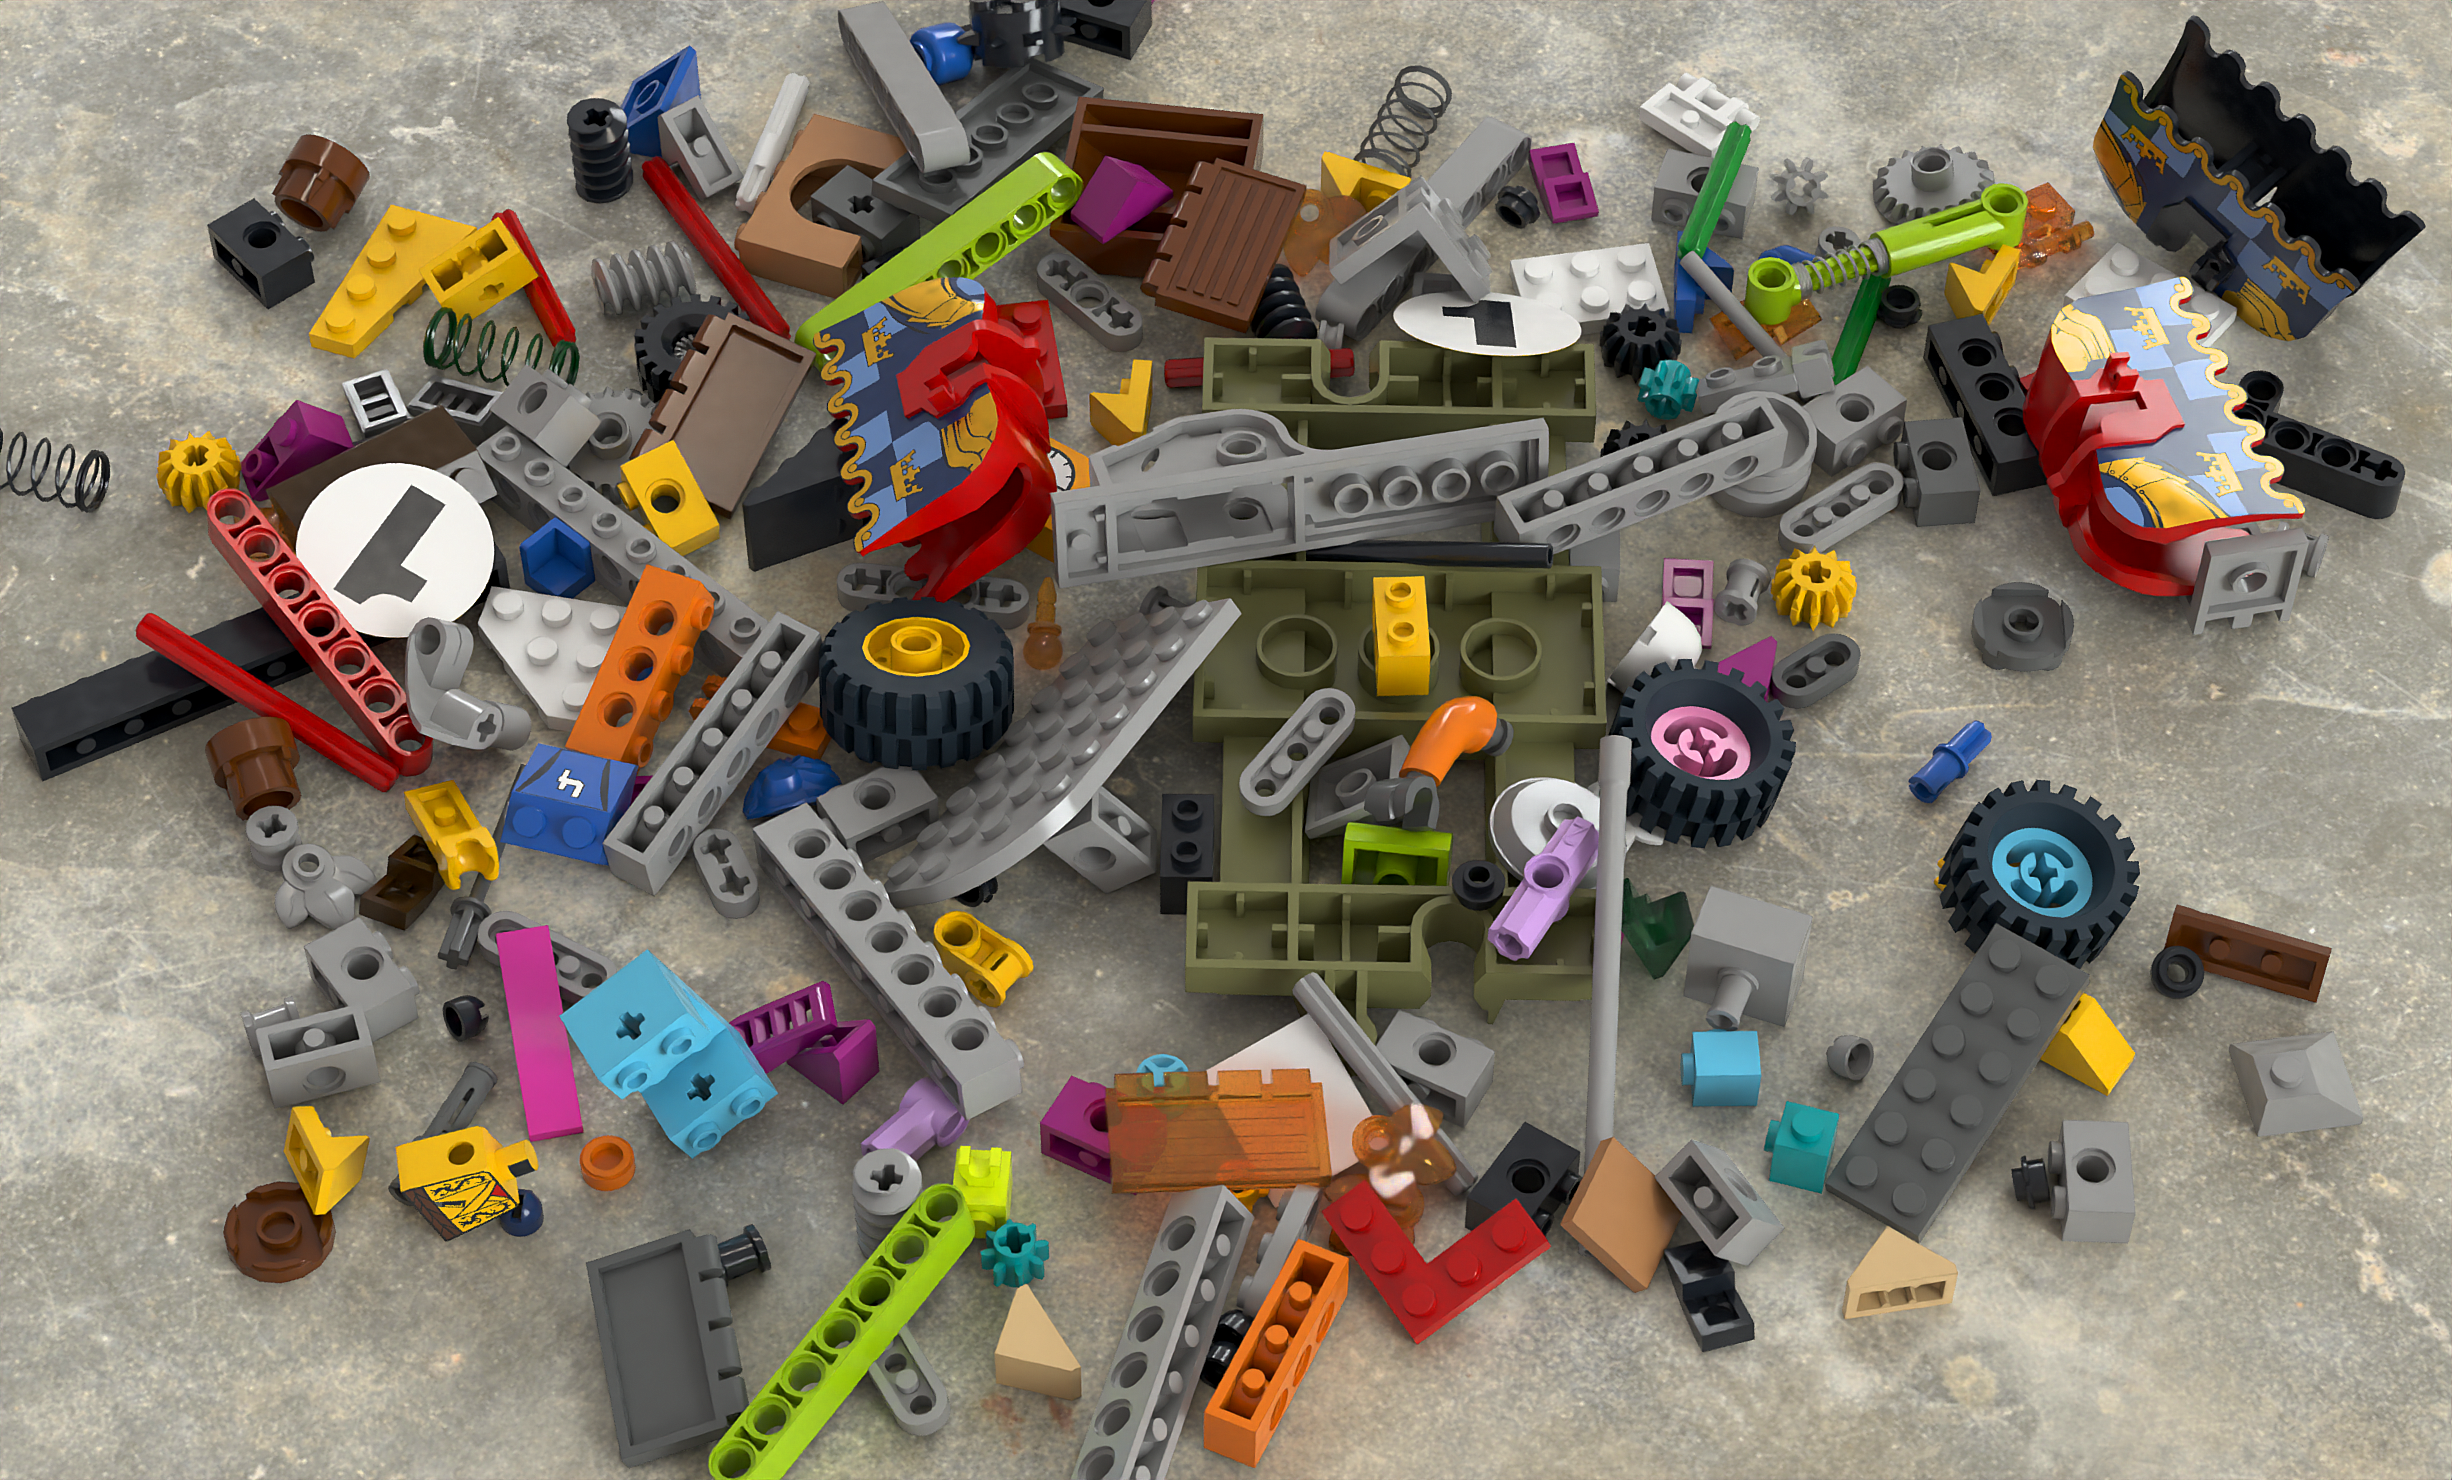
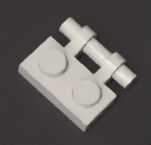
M1684 73L1680 77L1677 87L1671 83L1664 86L1640 106L1639 120L1693 154L1710 158L1715 157L1725 130L1730 123L1736 121L1740 125L1747 124L1752 132L1760 123V117L1749 110L1747 103L1737 97L1728 98L1716 90V85L1704 77L1697 79L1689 73Z

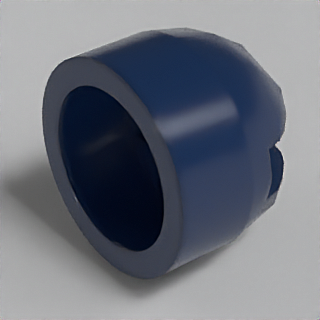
M519 1189L518 1205H522L521 1218L513 1217L514 1210L500 1216L499 1219L505 1232L512 1236L524 1237L535 1233L541 1227L544 1214L542 1203L535 1193L531 1190Z

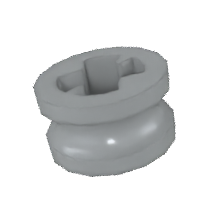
M1834 226L1826 228L1819 235L1815 256L1824 258L1828 252L1835 255L1836 250H1833V246L1842 247L1844 250H1847L1850 245L1858 247L1860 239L1856 233L1845 227Z
M1320 320L1317 339H1321L1327 349H1340L1345 324L1338 323L1337 326L1331 327L1327 324V320Z

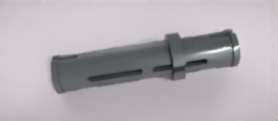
M470 1062L422 1136L415 1137L412 1142L442 1135L441 1132L446 1134L466 1129L489 1091L497 1083L496 1074L481 1063ZM461 1101H465L466 1104L453 1124H449L448 1121ZM398 1174L390 1183L388 1190L399 1202L413 1206L401 1193Z

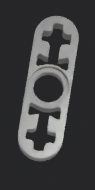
M1053 253L1039 261L1037 265V286L1039 292L1112 351L1127 352L1140 345L1143 339V318L1141 313L1128 301L1068 254ZM1085 297H1095L1102 301L1100 305L1092 308L1083 307L1077 302Z

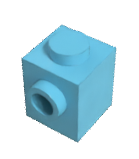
M1712 1029L1707 1032L1692 1033L1690 1053H1681L1680 1074L1681 1084L1691 1085L1693 1107L1757 1106L1761 1081L1757 1031Z

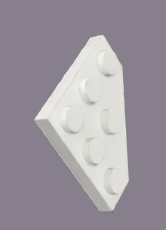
M492 586L478 621L479 635L489 649L493 648L502 660L505 671L523 695L527 694L538 708L539 716L549 729L571 732L627 607Z

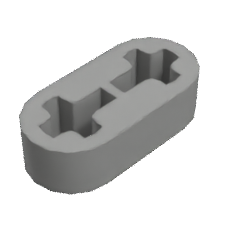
M721 828L708 829L700 833L693 844L696 871L714 908L726 918L738 919L752 914L760 901L758 881L738 838L732 832ZM718 850L721 855H725L726 863L719 865L715 855L710 852ZM733 881L737 891L744 894L735 897L731 891H727V883Z

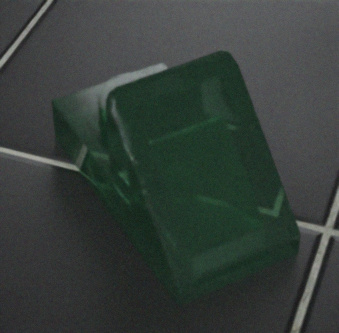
M1626 878L1623 881L1621 931L1655 980L1666 974L1691 939L1694 923L1689 903L1684 891L1652 902L1647 893L1640 896L1630 879Z

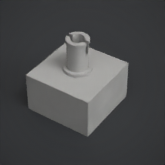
M1710 885L1691 933L1684 997L1711 1005L1706 1014V1021L1714 1029L1736 1031L1742 1014L1785 1027L1803 981L1813 916Z

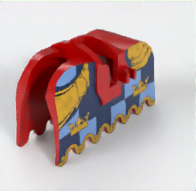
M962 277L937 278L904 289L814 335L813 344L820 353L828 354L837 351L835 357L828 361L821 369V379L828 386L844 383L843 387L829 399L827 411L833 418L837 419L850 415L848 422L835 433L833 443L843 452L857 448L855 455L841 467L840 477L848 485L864 482L862 488L851 496L847 502L846 509L855 519L871 516L869 522L859 529L854 536V550L864 557L869 552L897 543H901L904 547L908 548L921 544L919 551L912 555L905 563L904 573L912 581L928 578V582L914 594L911 600H921V597H935L938 602H946L976 580L1020 553L1042 531L1051 514L1050 493L1057 492L1055 472L1047 455L1051 452L1049 424L1042 404L1045 390L1043 374L1038 362V358L1041 355L1039 342L1036 338H1026L1016 325L1005 319H999L995 301L979 282Z
M2178 277L2137 288L2082 297L2062 308L2050 328L2038 368L2034 372L2023 404V422L2030 439L2039 452L2040 466L2047 478L2048 487L2054 495L2053 502L2062 525L2068 529L2075 551L2090 568L2108 580L2135 592L2153 596L2193 595L2205 542L2250 535L2244 530L2227 528L2225 526L2273 519H2302L2306 509L2303 502L2297 496L2291 493L2277 492L2270 487L2271 484L2281 480L2285 472L2284 465L2280 460L2272 456L2258 455L2251 449L2262 444L2266 436L2265 428L2255 420L2241 419L2233 413L2244 407L2248 399L2247 392L2236 384L2222 383L2215 378L2216 375L2226 371L2230 363L2229 357L2218 348L2204 347L2197 342V340L2207 337L2211 330V321L2200 313L2186 312L2179 307V305L2188 303L2194 293L2190 280L2185 277Z

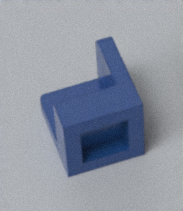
M554 517L520 544L525 584L537 593L573 599L595 582L590 543L557 517Z

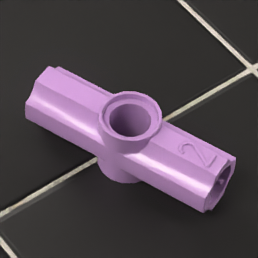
M1578 816L1572 820L1564 819L1541 854L1532 857L1526 863L1522 882L1488 931V941L1494 944L1499 954L1514 961L1519 958L1528 959L1552 923L1561 920L1567 914L1571 895L1598 857L1599 832L1595 829L1593 823Z
M925 1077L914 1083L906 1092L900 1103L899 1111L861 1143L862 1155L865 1156L867 1153L878 1149H897L907 1153L913 1160L917 1161L935 1144L940 1147H946L955 1142L966 1129L970 1119L966 1121L934 1080Z

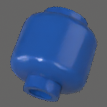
M943 22L920 28L910 38L911 45L937 86L963 79L969 74L973 65L972 45L957 43L956 38L964 34L965 31L952 22Z

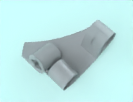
M427 617L421 619L415 624L409 634L405 659L406 702L414 727L421 734L461 747L477 750L494 747L509 751L521 748L527 742L531 732V720L527 711L519 706L490 700L482 701L459 690L474 646L470 630L463 624Z

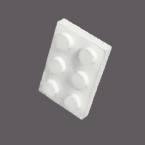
M2117 242L2065 294L2062 308L2082 297L2142 287L2180 276ZM2192 284L2194 291L2192 298L2188 303L2179 305V307L2186 312L2200 313L2211 321V330L2207 337L2197 340L2200 345L2210 347L2235 321L2237 308Z
M1649 243L1510 260V277L1516 296L1539 301L1566 312L1579 323L1581 335L1603 331V326L1606 325L1610 312L1621 313L1625 304L1634 309H1641L1646 302L1649 310L1655 311L1664 308L1667 318L1670 316V309Z

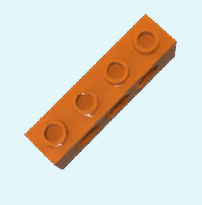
M646 564L565 745L567 750L638 765L637 775L640 768L647 765L653 752V739L661 722H664L669 717L674 703L673 694L681 676H685L692 666L694 659L693 649L701 631L708 628L713 618L715 599L701 581ZM674 622L672 628L667 633L657 636L659 629L664 624ZM653 667L652 673L646 679L637 681L639 674L644 669ZM633 713L632 718L627 724L616 727L623 715Z
M1301 1239L1297 1240L1204 1411L1205 1449L1256 1468L1348 1295L1349 1258Z

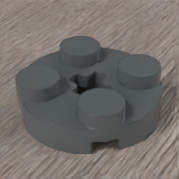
M2011 582L1993 588L1991 596L1983 601L1981 598L1976 604L1971 624L1972 639L1975 646L1982 653V661L1986 666L1995 670L2009 669L2020 672H2032L2039 670L2051 671L2058 668L2062 663L2063 656L2071 645L2074 630V619L2069 606L2063 600H2061V605H2059L2054 599L2048 597V589L2033 583ZM2016 622H2025L2027 629L2034 630L2022 632L2014 628Z

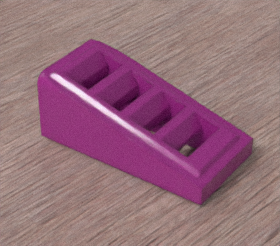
M823 980L742 1014L729 1022L741 1034L766 1074L838 1027L830 984ZM809 1009H811L813 1020L808 1022L806 1013ZM791 1021H792V1024H793V1029H790V1022H791Z

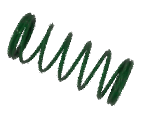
M442 307L435 312L428 324L423 342V356L426 364L439 370H446L455 364L457 371L462 376H470L479 370L481 378L486 383H493L502 377L505 385L508 387L510 383L507 381L506 371L514 359L519 343L517 326L511 328L507 333L501 353V372L492 379L484 375L482 365L490 354L496 334L494 321L489 320L480 334L477 349V366L470 372H464L459 366L458 359L461 357L470 338L472 318L469 313L463 315L457 326L456 314L452 308ZM447 313L449 320L448 333L442 352L436 359L434 355L435 331L440 320ZM468 318L466 336L457 353L460 331L464 321ZM491 325L489 344L481 359L484 337L488 327ZM515 331L513 349L505 365L508 343ZM537 333L532 338L525 359V365L529 366L532 349L539 338L537 354L531 367L534 370L538 365L543 348V338L540 333ZM561 340L554 348L549 369L559 376L565 362L567 349L570 348V368L565 382L568 385L572 384L574 386L579 369V349L575 343ZM453 348L454 359L449 364L442 365L449 357Z

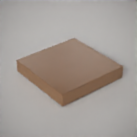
M1614 1137L1600 1142L1560 1225L1628 1288L1636 1293L1648 1288L1662 1259L1664 1249L1667 1248L1681 1219L1682 1212L1655 1179V1175Z

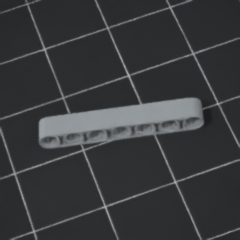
M878 1L839 10L837 15L843 44L920 172L923 174L968 164L970 161V151L966 133L961 122L885 2Z
M1491 116L1487 117L1426 181L1441 201L1448 198L1455 205L1463 219L1459 223L1463 230L1469 226L1525 164L1529 150L1532 148V137ZM1417 230L1340 285L1335 279L1319 299L1315 312L1316 320L1318 322L1320 320H1327V324L1331 327L1337 326L1338 323L1345 324L1344 335L1356 341H1362L1411 289L1414 282V273H1425L1439 256Z

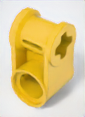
M964 911L945 913L938 918L934 925V947L940 955L943 967L950 975L958 974L967 990L989 1007H999L1006 999L1005 992L1019 978H1026L1033 971V961L1022 946L998 934L969 913Z

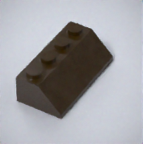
M443 405L436 406L265 489L295 553L302 519L316 497L340 477L364 467L387 463H402L426 467L460 484L474 497L478 504L498 495L478 450Z

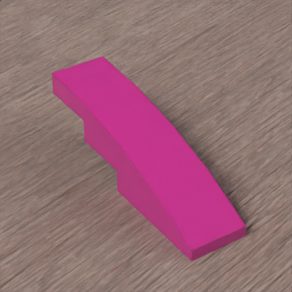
M544 925L497 933L495 935L529 1140L534 1142L584 1133L566 1027L559 1017L563 1014L549 926Z

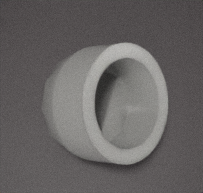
M1854 1035L1838 1036L1834 1040V1045L1829 1046L1827 1049V1062L1830 1069L1839 1076L1852 1080L1862 1079L1867 1075L1873 1064V1046L1865 1038Z

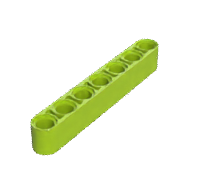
M1041 152L1033 156L806 320L796 332L794 343L817 353L814 366L821 372L823 366L835 357L837 351L828 354L820 353L813 344V337L817 332L856 315L916 284L937 278L962 277L973 280L1072 208L1082 195L1084 187L1082 179L1052 153Z
M945 1183L928 1187L921 1193L713 1448L708 1461V1467L713 1480H780L867 1373L868 1368L880 1357L901 1328L909 1321L971 1244L975 1236V1225L962 1191L956 1186ZM955 1215L948 1221L938 1222L943 1217ZM920 1257L916 1262L904 1264L910 1258ZM887 1298L882 1304L869 1306L878 1299ZM853 1340L848 1346L835 1349L840 1343ZM818 1383L817 1386L809 1391H801L806 1385ZM783 1426L777 1433L765 1435L771 1428ZM748 1469L743 1476L730 1478L736 1471Z

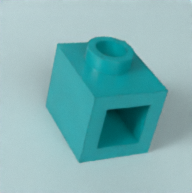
M1786 1101L1781 1122L1771 1119L1764 1144V1151L1773 1153L1769 1181L1822 1194L1834 1151L1840 1114Z

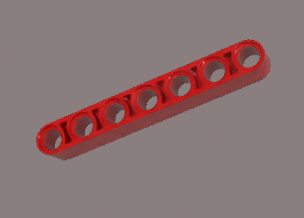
M234 488L217 491L210 497L207 504L208 536L212 544L378 753L397 765L400 769V775L410 777L424 773L430 767L433 759V738L419 733L414 727L407 707L406 693L253 501L244 492ZM226 516H236L241 519L235 524H225L219 521ZM255 553H266L271 556L263 562H256L249 558ZM285 590H295L301 595L294 599H285L278 594ZM315 627H324L331 631L323 637H316L308 633L309 630ZM344 665H355L361 669L353 675H346L338 671ZM376 702H383L392 708L383 713H376L367 707ZM405 740H414L422 746L414 751H406L401 749L398 744Z

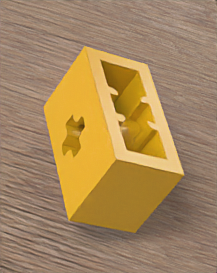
M499 217L418 269L440 305L452 308L455 312L457 326L463 315L469 313L473 320L539 276ZM468 318L464 321L463 326L468 323Z

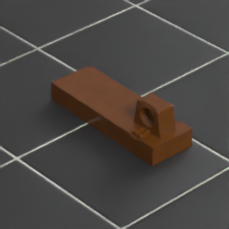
M2178 904L2174 910L2164 949L2171 946H2183L2191 949L2201 959L2204 971L2314 1003H2317L2332 951L2330 947L2217 915L2203 913Z

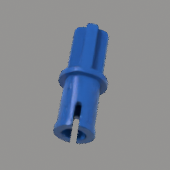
M1976 720L1966 724L1947 744H1939L1933 750L1932 759L1908 781L1911 783L1909 789L1917 799L1924 803H1933L1955 779L1963 778L1968 773V764L1991 742V732L1985 729L1984 723Z

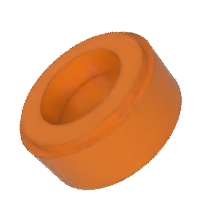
M611 1135L600 1136L588 1142L580 1154V1167L584 1181L590 1187L600 1191L617 1190L629 1183L636 1169L634 1152L630 1144L620 1137Z

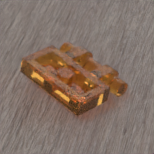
M2049 182L2024 192L2028 198L2022 239L2017 246L2013 247L2021 250L2017 270L2024 267L2034 269L2045 264L2047 257L2058 252L2068 254L2079 249L2083 241L2094 237V229L2089 221L2085 220L2073 225L2075 210ZM1988 248L1994 256L1997 255L1999 250Z

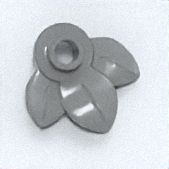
M301 844L289 850L283 859L282 876L284 882L275 894V911L287 929L297 927L310 915L322 925L335 930L353 920L355 896H362L378 881L372 870L361 860L353 856H331L326 849L319 845ZM302 862H312L318 868L313 872H305L299 865Z

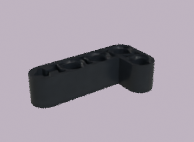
M2262 370L2252 371L2241 379L2238 386L2247 392L2248 399L2242 409L2233 413L2241 419L2255 420L2265 428L2266 436L2261 445L2251 449L2258 455L2272 456L2280 460L2284 465L2285 472L2281 480L2276 482L2277 484L2367 518L2384 519L2396 511L2406 473L2404 465L2398 459L2278 414L2284 386L2282 381L2271 372Z

